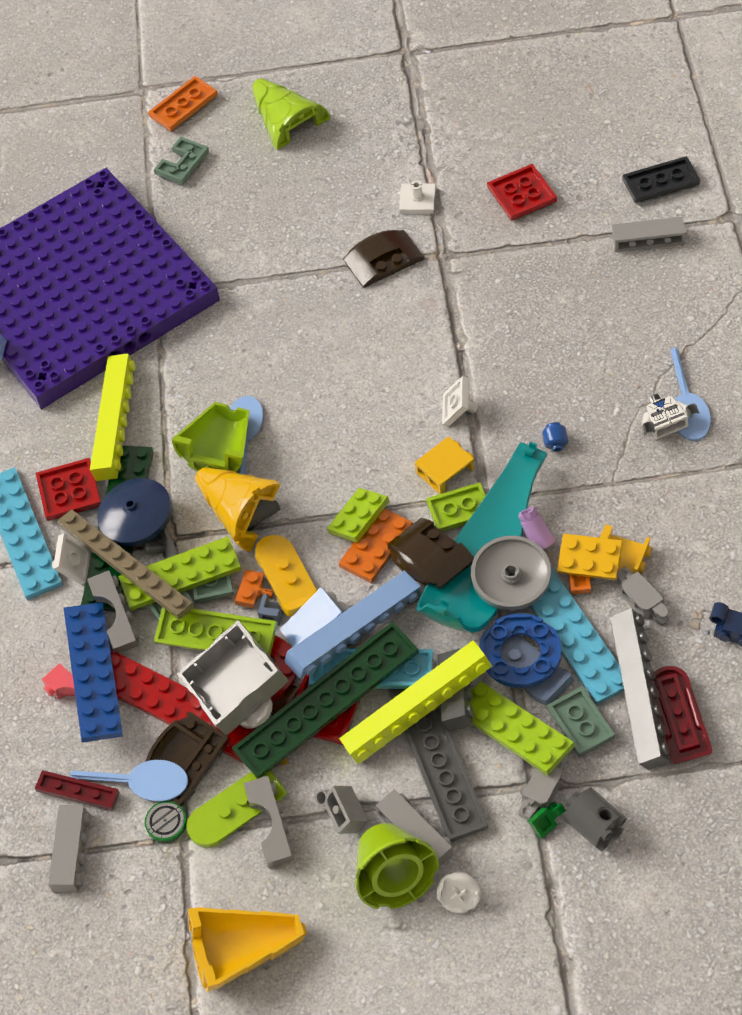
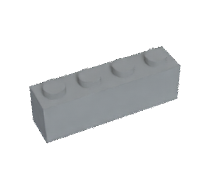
M683 217L613 224L612 240L614 251L621 252L683 245L686 240Z
M394 789L375 805L377 814L386 823L394 824L428 843L438 856L439 867L453 856L452 842L446 836L442 837L438 833L437 827L431 821L427 822L423 818L422 812L417 807L413 808L403 793L399 794Z
M59 805L48 882L52 892L78 893L79 885H82L83 874L81 872V865L85 864V852H83V849L88 841L86 825L90 824V813L87 812L84 805Z

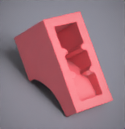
M60 663L42 678L45 685L43 689L49 696L52 697L54 695L59 700L65 696H75L73 676Z

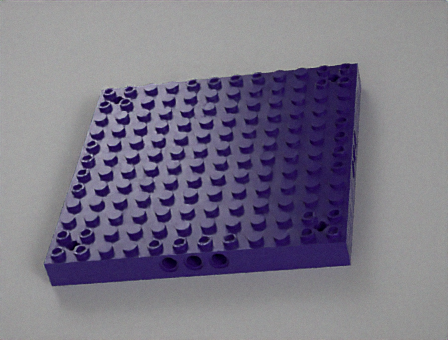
M107 167L0 228V334L7 340L2 362L41 410L106 371L108 356L129 354L130 356L220 301L216 285Z

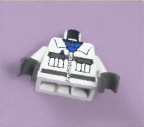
M659 394L652 395L649 399L651 404L646 406L647 412L643 416L642 428L644 435H647L648 432H653L654 438L657 440L689 427L688 416L692 418V414L700 413L695 403L686 405L680 401H675L670 396L662 399Z

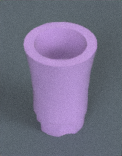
M534 506L519 513L520 523L528 539L538 544L542 549L549 547L556 541V538L550 532Z

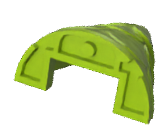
M263 78L255 80L252 85L253 96L259 114L262 115L265 128L268 130L272 144L277 150L291 142L289 130L313 117L314 123L319 126L331 119L328 110L296 92L288 90L285 86Z

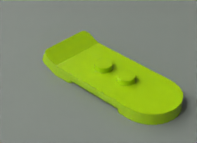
M270 770L263 777L268 776L270 782L274 781L277 794H274L275 801H281L287 795V790L273 771ZM251 772L192 812L187 821V832L193 843L203 848L215 847L225 841L229 835L263 813L259 809L250 808L244 783L256 779Z

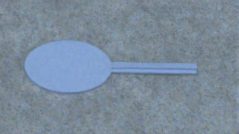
M674 347L671 349V354L681 390V395L675 401H680L686 405L695 403L700 412L699 414H692V418L688 416L689 427L678 432L688 440L697 441L704 438L710 429V412L706 403L699 396L689 393L678 348Z
M243 396L237 399L230 408L231 410H236L237 407L250 410L244 458L238 474H245L247 441L257 435L263 423L261 404L252 396Z
M166 760L143 762L137 765L130 774L70 772V776L76 779L126 782L136 795L150 801L174 799L181 795L188 785L186 772L177 764Z

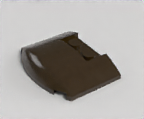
M387 230L368 236L358 242L343 258V261L363 288L424 260V256L404 230Z
M425 518L418 519L387 544L392 560L402 572L405 570L407 574L421 584H437V588L440 589L468 568L474 560L473 555L462 543L458 544L434 526L433 521Z
M192 712L186 713L188 717L179 721L177 719L173 721L159 735L145 762L150 760L170 761L180 766L188 776L187 788L181 795L171 799L179 806L186 803L195 793L194 790L215 760L221 757L229 740L228 736Z

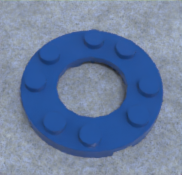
M518 613L499 618L488 630L486 629L480 641V649L492 665L486 672L495 681L508 687L528 688L543 683L554 674L561 660V641L556 630L545 623L542 618L531 614ZM512 636H529L539 644L541 650L540 657L531 666L524 668L512 667L502 659L500 653L504 642Z

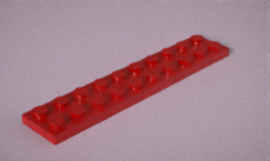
M113 650L110 652L118 699L168 725L176 719L179 721L188 717L186 713L192 712L219 730L202 709L198 698L187 687ZM241 725L237 726L227 735L229 740L223 753L242 762L232 747L256 728L248 729Z

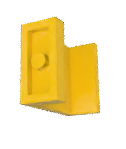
M448 436L415 461V471L437 493L442 494L446 492V482L465 467L471 471L475 469V459L470 452H466L461 447L458 441L452 440Z
M605 524L600 538L622 540L623 542L619 570L626 567L634 574L636 572L643 574L646 567L645 558L650 557L653 548L650 546V538L646 537L644 544L615 536L612 535L613 526Z

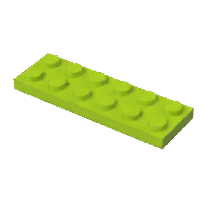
M228 536L146 566L179 593L241 571V566ZM123 575L118 576L131 611L156 602Z
M162 607L154 642L160 645L205 651L221 634L239 620L270 656L278 623L272 620L200 609H192L179 620Z
M482 681L471 690L473 694L471 705L474 710V717H472L473 726L548 776L575 747L573 741Z

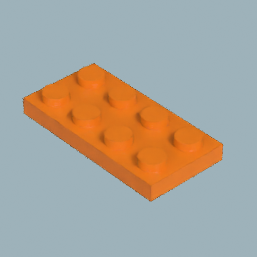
M194 76L148 111V115L171 132L214 99L218 92Z
M384 508L359 542H353L339 561V567L372 584L391 558L390 549L388 550L387 544L410 527L413 522Z

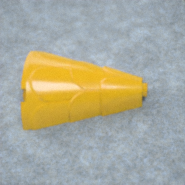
M206 467L200 469L196 473L195 482L206 502L213 508L218 519L234 542L241 549L251 552L258 535L246 530L260 499L273 501L280 483L276 480L259 478L254 475L238 474L236 471Z
M202 907L188 909L189 930L192 932L191 943L201 984L206 992L219 989L244 973H249L264 962L274 960L304 940V936H307L305 923H301L299 915Z

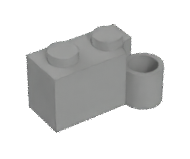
M333 786L330 790H319L316 793V803L319 806L326 807L338 834L357 833L368 822L352 786Z

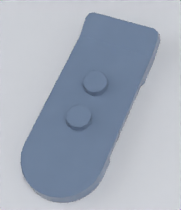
M519 635L510 637L501 646L500 653L502 659L512 667L524 668L531 666L540 657V651ZM558 666L554 674L543 683L523 689L536 701L547 706L572 683L573 678L570 672Z

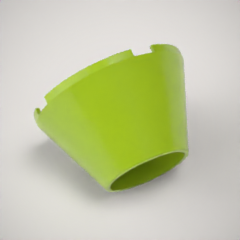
M391 823L375 825L361 836L357 849L355 887L358 896L366 905L375 909L380 907L400 908L420 898L434 883L433 877L435 872L439 870V859L434 849L425 841Z

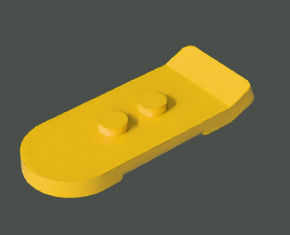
M269 535L259 540L255 548L256 561L263 569L283 612L289 617L293 616L317 590L288 539L279 535Z

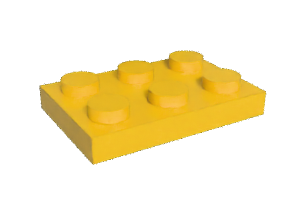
M563 533L557 573L617 581L623 542L622 540Z

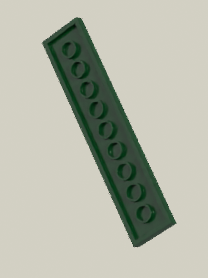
M122 446L121 470L118 472L117 479H109L105 496L114 487L125 481L136 478L148 479L154 453L153 447ZM120 546L132 556L134 546ZM92 552L87 579L110 571L111 576H116L119 587H116L118 594L122 593L124 595L118 577L121 574ZM86 579L81 605L101 603L95 601ZM103 603L104 611L116 612L111 605Z
M392 621L232 747L233 751L256 779L262 778L418 654L419 649Z

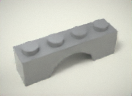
M106 571L88 578L87 580L95 601L107 603L116 610L115 622L107 630L114 652L121 653L137 647L136 640L139 639L136 628H131L129 622L133 620L129 610H124L123 605L126 602L123 594H118L116 587H119L116 576H111L110 571Z
M265 776L245 782L244 787L250 808L265 812L272 820L271 832L261 843L268 868L293 861L291 854H294L295 850L292 841H287L285 835L289 833L286 821H281L280 818L283 810L280 801L276 802L274 794H277L274 781L270 782L269 777Z

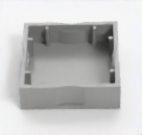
M239 620L221 634L207 650L196 656L177 673L188 690L198 698L202 709L214 725L226 736L289 682L250 631Z

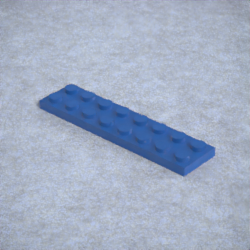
M103 602L64 607L81 742L123 737Z

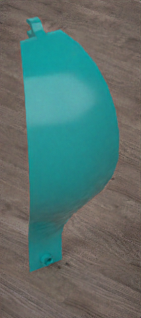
M520 442L504 470L454 541L458 544L462 543L475 557L477 552L486 543L503 536L522 537L524 529L520 523L519 513L528 508L534 480L547 457V452L538 449L536 443L530 442L527 445ZM471 564L442 589L437 588V584L427 583L419 599L416 611L443 626L474 633L486 627L498 613L499 609L487 604L475 591L471 578Z

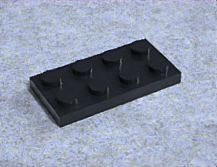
M687 156L622 175V180L634 203L700 185V178Z

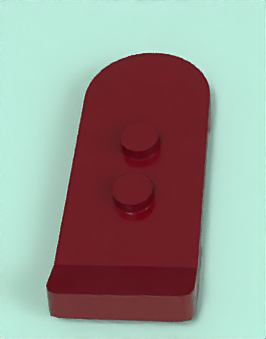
M675 666L659 668L655 671L656 678L654 682L659 691L658 702L663 711V716L661 717L667 730L665 737L671 750L669 754L671 762L679 764L710 755L712 753V746L688 675L685 671Z

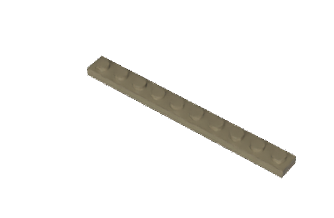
M72 509L57 520L60 527L180 620L194 608L190 600Z

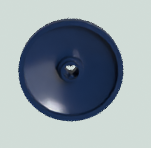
M136 478L125 481L114 487L102 500L97 514L99 528L104 535L120 546L129 547L147 543L157 537L169 523L173 510L172 500L165 487L155 480Z

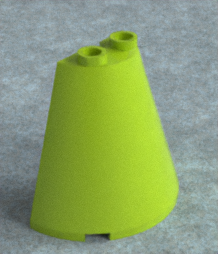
M214 402L173 437L172 444L177 455L180 458L183 457L188 462L187 465L197 472L205 467L237 472L243 463L250 410L239 407L236 410H231L227 404Z

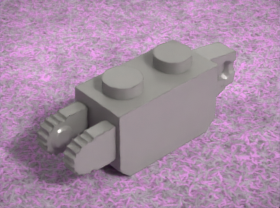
M626 567L620 569L617 580L622 585L621 597L637 613H640L644 619L652 617L659 625L668 623L669 610L664 605L663 594L653 588L646 576H642L639 572L634 574Z
M561 762L548 776L537 768H532L530 781L528 784L524 783L520 791L522 795V804L519 810L520 817L529 820L542 807L547 809L562 783Z

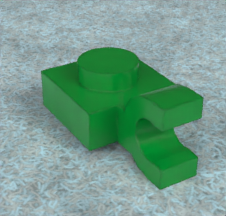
M553 801L547 809L542 807L528 820V823L537 836L543 839L558 825L555 819L566 810L562 804L559 803L557 805Z

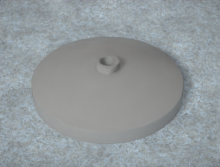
M503 536L486 543L477 552L472 562L471 578L475 591L487 604L503 610H519L533 605L545 594L551 580V565L545 551L535 542L520 536Z

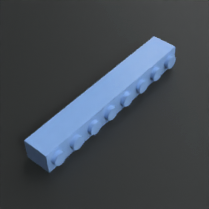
M404 570L288 650L284 662L300 679L305 675H311L319 665L327 664L336 653L341 654L349 644L358 642L363 634L371 633L380 622L382 624L390 618V615L399 613L407 603H413L419 596L418 592L421 586Z

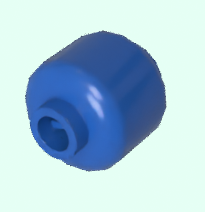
M559 422L547 424L546 428L542 431L545 447L552 449L553 452L563 450V447L568 444L566 427Z

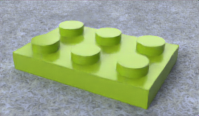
M479 482L426 498V504L434 525L444 532L464 526L486 495Z
M358 488L326 529L329 534L358 543L390 500L388 496Z

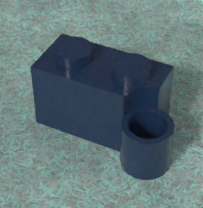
M721 602L714 603L709 617L710 621L716 624L714 637L724 642L730 641L742 646V612L731 610L728 605Z

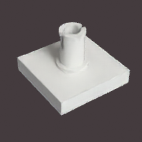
M413 181L411 184H401L399 213L434 214L436 184H422L420 181Z
M462 376L443 394L442 425L449 427L465 411L471 414L476 412L478 404L469 401V378Z
M63 533L58 536L55 560L52 562V567L57 572L83 585L86 583L92 551Z

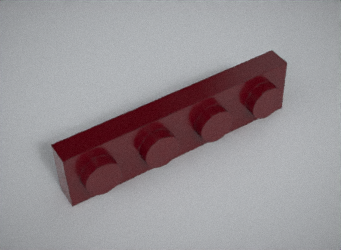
M45 770L41 771L34 788L39 793L113 811L120 794L116 788Z

